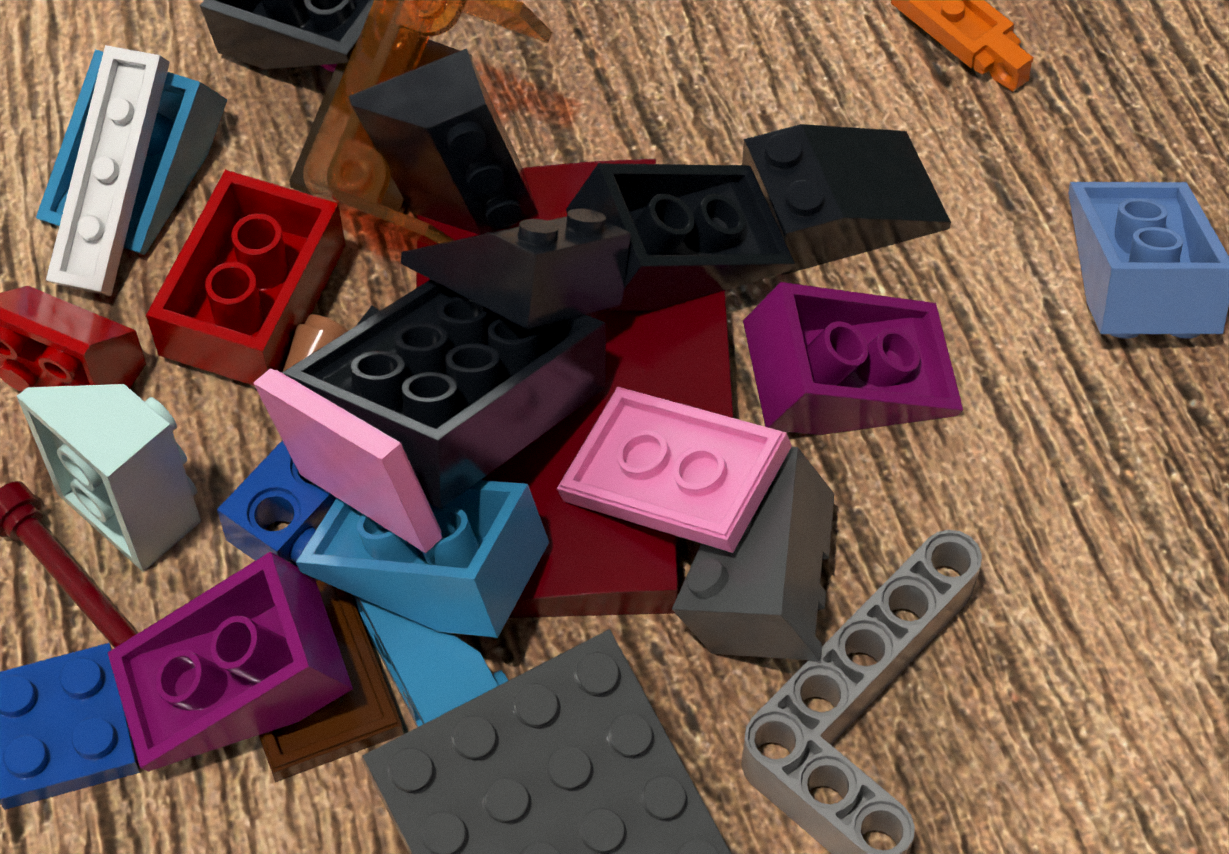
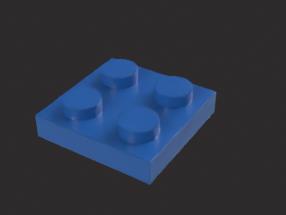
M110 643L0 672V804L4 810L140 773L134 744L107 653L112 650Z

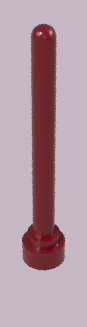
M20 481L2 486L0 488V536L10 537L13 541L21 540L114 648L138 634L41 524L43 520V515L40 512L41 503L28 487Z

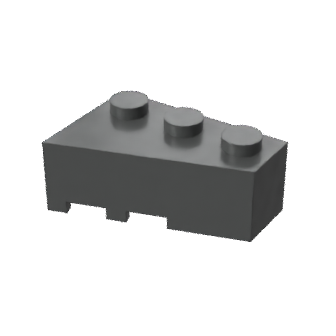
M791 447L733 553L701 543L672 607L675 614L711 654L820 661L822 643L815 635L818 610L825 609L826 591L820 585L822 560L828 559L830 552L834 492L798 447Z

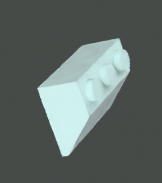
M125 384L27 387L17 395V399L58 496L142 572L148 569L201 522L193 497L197 494V489L186 475L183 466L187 462V456L175 441L173 434L177 424L169 411L155 398L149 397L146 401H143Z

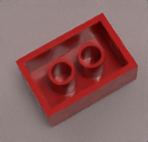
M225 169L146 314L158 356L255 386L253 383L270 368L282 373L296 326L305 324L308 316L312 314L346 246L339 203Z

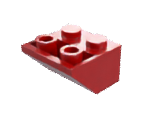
M24 286L0 293V378L12 388L22 392L27 387L125 384L130 389L145 367L146 361L136 330L31 286Z

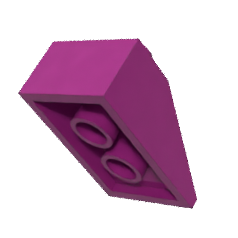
M780 282L743 320L765 427L783 432L824 435L956 417L963 411L936 303Z
M272 552L265 554L107 652L140 768L148 772L297 723L353 689L315 578L300 572L297 566Z

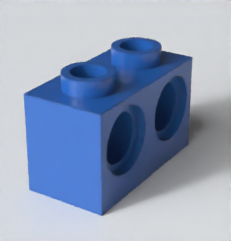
M282 440L220 505L217 512L226 541L256 561L265 554L272 552L297 566V559L337 497L317 485L309 484V480L299 474ZM274 522H290L287 527L279 531L265 530L267 526Z

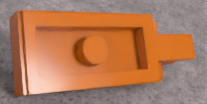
M891 0L893 6L967 66L974 68L976 72L984 75L989 71L995 81L1012 92L1029 81L1031 63L1034 57L1020 47L1021 40L1013 32L1015 24L985 0Z

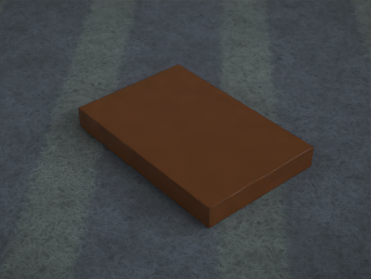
M318 579L315 580L353 689L297 723L258 735L275 782L404 734L402 723L351 594Z

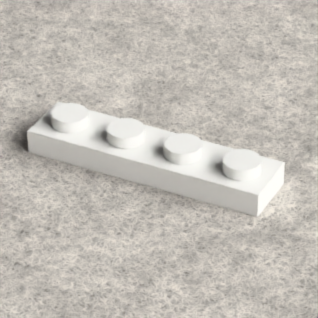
M105 45L46 281L107 296L112 295L170 63L162 56Z

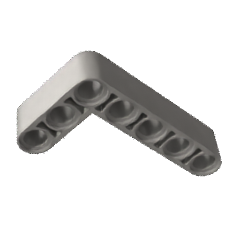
M944 530L929 537L821 647L820 661L808 660L751 718L746 726L741 762L744 776L753 787L831 854H909L915 829L911 814L900 802L836 750L832 744L970 600L981 567L982 554L978 544L972 537L961 531ZM935 567H952L961 576H944ZM908 609L916 613L920 619L914 621L902 620L896 617L892 611ZM857 652L867 653L878 663L870 666L858 665L852 662L848 655ZM811 697H821L828 700L835 708L826 712H817L808 708L803 701ZM769 742L779 743L786 747L790 754L785 758L772 759L762 755L757 748ZM827 786L838 791L843 799L838 803L824 804L815 800L809 791L815 787ZM874 830L882 831L892 837L896 846L888 850H878L869 846L862 835Z

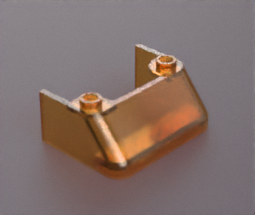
M374 0L306 160L303 177L307 189L313 196L339 203V209L426 244L435 245L453 241V238L434 226L381 205L389 185L390 169L386 159L375 149L351 106L349 96L416 69L429 37L441 35L449 31L457 23L462 12L545 43L549 42L553 32L524 3L517 0Z

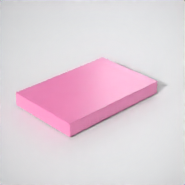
M270 368L253 383L301 476L424 553H427L443 538L441 535L442 531L399 441L278 370Z
M617 387L558 485L557 490L564 502L733 553L792 445L787 433Z

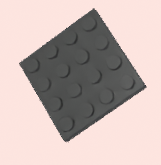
M610 629L362 755L361 758L409 854H731Z

